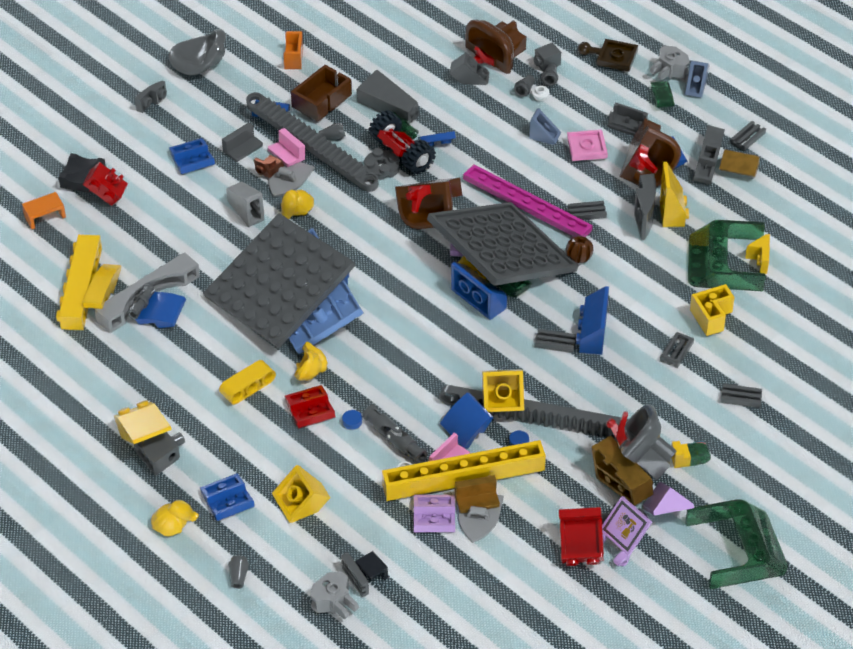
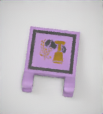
M621 496L602 525L603 544L608 537L622 550L614 559V563L617 566L627 565L630 555L652 524V521L624 496Z

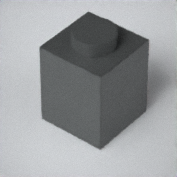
M553 42L535 49L534 63L543 72L549 63L560 66L562 52Z

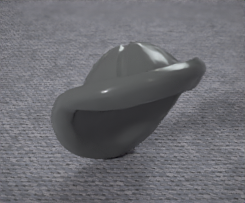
M217 29L208 35L176 44L168 54L170 64L177 71L188 75L205 72L210 67L218 64L222 57H224L225 32L222 29Z

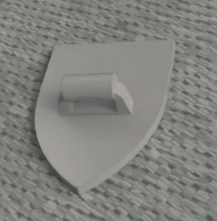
M302 162L289 167L286 165L280 167L279 171L269 178L271 194L273 197H279L289 190H297L305 183L315 167Z
M497 495L500 506L497 508L487 509L471 506L467 513L459 512L460 527L472 543L487 536L496 526L500 517L503 495Z

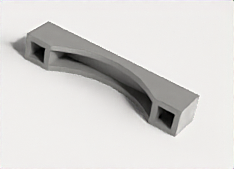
M185 252L105 301L103 309L94 308L96 321L109 333H112L126 324L128 318L127 311L132 306L135 296L139 295L144 285L149 284L153 286L155 292L171 287L186 286L200 277L199 264Z

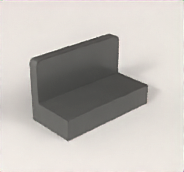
M249 122L222 138L223 152L235 162L242 160L263 146V142L254 136V127Z

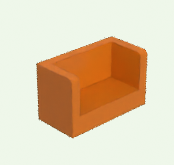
M286 31L284 69H302V31Z
M56 192L22 203L24 217L31 229H35V218L57 210L62 219L66 218L64 204Z

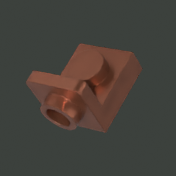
M269 155L265 160L257 157L253 160L256 172L268 178L277 173L280 167H284L283 161L272 155Z

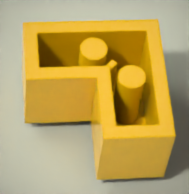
M726 284L691 295L690 311L706 336L724 331L726 314L733 312L735 297Z

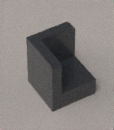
M374 551L356 560L359 569L369 579H373L378 575L384 581L388 579V567Z

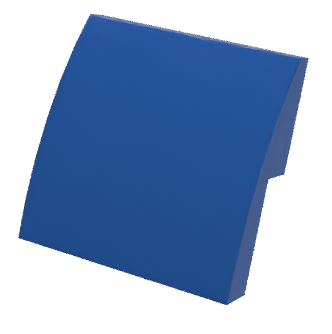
M203 138L169 147L171 156L181 174L215 165L214 158L210 154L208 145Z
M155 292L149 299L148 306L141 311L139 317L135 320L138 324L155 323L157 328L174 327L186 298L173 293Z
M466 393L452 406L440 424L450 435L456 433L458 435V443L463 448L469 449L478 433H484L494 417L470 393Z
M238 473L200 487L201 493L217 521L255 507L254 500L247 492L245 483Z

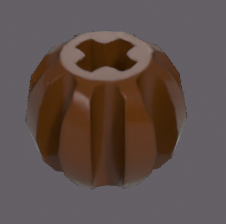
M576 236L568 241L566 254L576 263L587 262L593 255V244L586 237Z

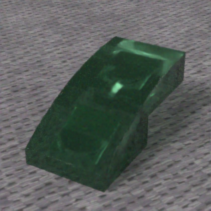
M651 82V90L654 94L656 106H674L669 82Z

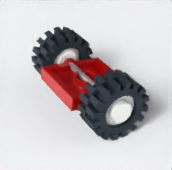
M381 111V115L378 113L376 115L377 118L372 119L373 123H370L371 127L368 129L370 131L369 134L380 144L390 147L395 155L402 157V163L414 174H421V171L425 172L426 168H430L429 165L434 162L432 159L436 158L435 149L424 140H419V142L417 140L413 141L406 133L400 132L399 130L402 129L401 119L392 111Z

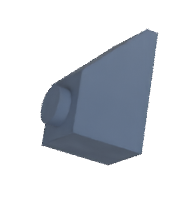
M691 60L685 95L703 97L710 67L709 63Z

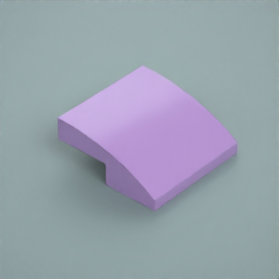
M414 495V532H455V495Z

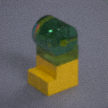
M699 440L688 444L672 441L671 446L676 450V453L671 458L674 468L705 464L711 459L710 451L705 441Z

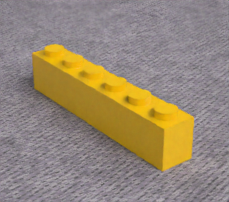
M78 234L77 241L73 243L74 254L70 256V269H67L66 273L67 282H64L63 285L64 296L60 297L61 308L57 310L56 319L60 322L61 329L84 330L89 308H84L83 300L98 270L102 252L100 235Z

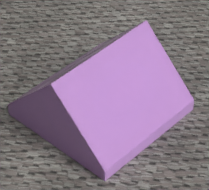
M662 482L657 484L653 490V495L648 497L643 504V509L652 515L694 508L693 503Z

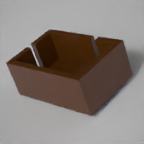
M327 65L322 66L291 91L292 108L317 122L328 114V111L331 112L352 95L351 78L340 72L337 74L335 69Z

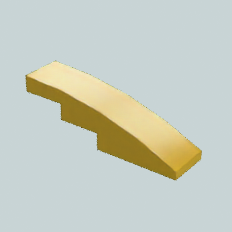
M103 264L98 269L83 300L84 308L103 309L110 293H114L122 268L121 265Z

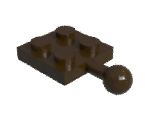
M605 39L602 48L592 47L588 42H581L578 45V52L581 55H588L589 53L599 55L596 63L598 66L630 72L638 52V45Z

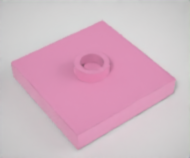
M602 130L567 132L572 161L605 159L608 157Z

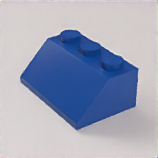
M456 262L451 264V290L489 320L507 309V296L503 291L497 289L469 266Z
M605 286L585 297V304L580 306V316H583V319H579L578 330H581V333H577L576 344L580 345L579 353L603 354L609 286Z

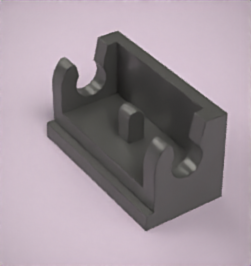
M615 103L613 112L610 111L608 128L635 136L645 118L648 119V113Z

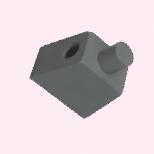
M165 432L134 444L135 452L151 472L157 476L180 458L178 446L184 444L185 439L180 432L173 436Z

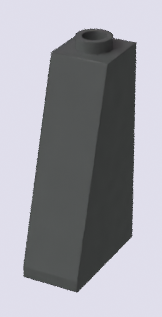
M375 70L356 89L357 102L378 112L392 111L401 119V122L407 125L416 120L419 115L418 102L379 70Z

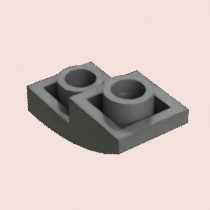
M159 81L147 87L135 97L136 111L143 113L151 103L158 105L166 97L165 81Z

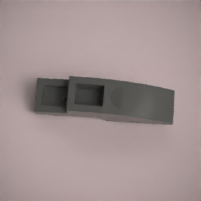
M707 126L694 181L711 185L725 129Z

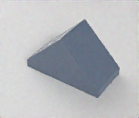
M537 108L530 120V139L554 145L561 131L540 108Z

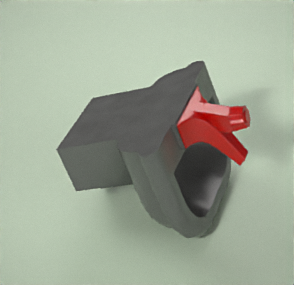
M647 404L638 409L628 420V412L624 411L619 425L614 419L610 418L605 425L611 428L622 454L632 462L640 465L652 477L658 480L671 466L670 459L676 453V450L660 437L661 424L655 407Z

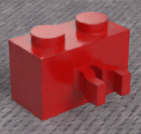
M99 162L90 169L83 185L112 206L121 199L128 183L123 180L124 176L122 174L120 176L115 174L116 170L114 168L110 170Z

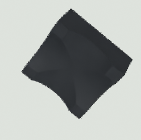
M71 153L65 169L58 177L60 188L93 193L83 183L90 169L101 162L106 166L105 159H88Z

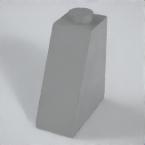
M244 182L226 188L227 201L248 227L265 220L263 196L260 191Z

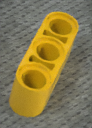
M258 360L225 380L220 385L219 392L231 404H238L269 385L275 379L276 372L263 360Z

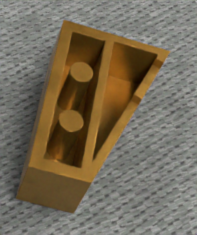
M612 436L592 446L595 473L598 480L620 496H624L634 506L653 495V481L651 477L637 463L632 462L622 454L618 443Z

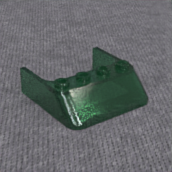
M713 220L692 232L689 236L688 283L693 287L714 288L726 284L730 290L762 292L764 290L765 273L737 272L728 267V238L757 240L764 236L765 223Z
M742 499L687 509L686 526L732 518L748 557V562L744 565L711 571L709 579L710 589L779 577L787 572V561L770 519L763 509Z

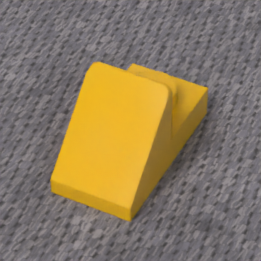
M765 234L750 243L746 249L745 258L757 260V266H760L761 274H767L770 234Z

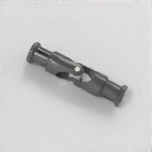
M374 404L364 410L362 417L366 421H370L374 429L399 451L413 459L414 464L423 463L426 460L428 452L425 449H421L417 442L387 415L381 414Z

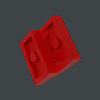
M322 385L285 395L286 403L298 428L336 417L335 410L331 406L328 394Z

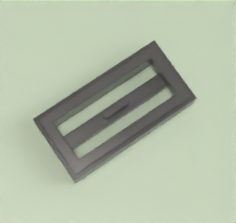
M751 121L731 138L730 143L745 151L766 133V128L763 127L761 129V125H755V122Z
M604 201L568 204V212L581 220L607 218Z
M538 329L535 347L573 353L576 334Z
M676 332L661 355L660 362L664 363V361H667L668 365L674 364V367L678 368L693 345L694 338ZM681 338L680 343H679V344L677 345V347L675 348V350H674L673 354L671 355V357H669V356H668L669 353L671 352V350H672L673 347L675 346V344H676V342L678 341V339ZM688 341L684 346L683 350L681 351V353L679 354L678 358L675 359L678 353L680 352L681 348L685 344V342Z
M723 384L721 403L760 408L761 388Z
M348 552L341 555L342 569L361 597L369 595V582Z

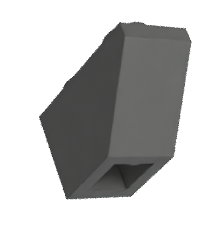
M465 52L451 62L449 74L461 84L487 85L490 72Z

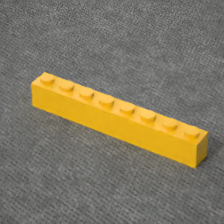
M540 440L382 470V486L386 500L390 501L455 488V482L493 475L498 480L545 471L546 455Z

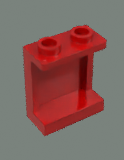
M601 507L559 509L562 563H566L567 566L579 565V562L597 565L600 564V561H604Z

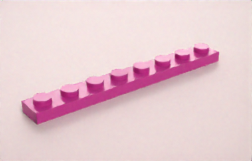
M475 164L463 174L465 181L506 202H512L517 208L573 237H586L592 231L593 225Z

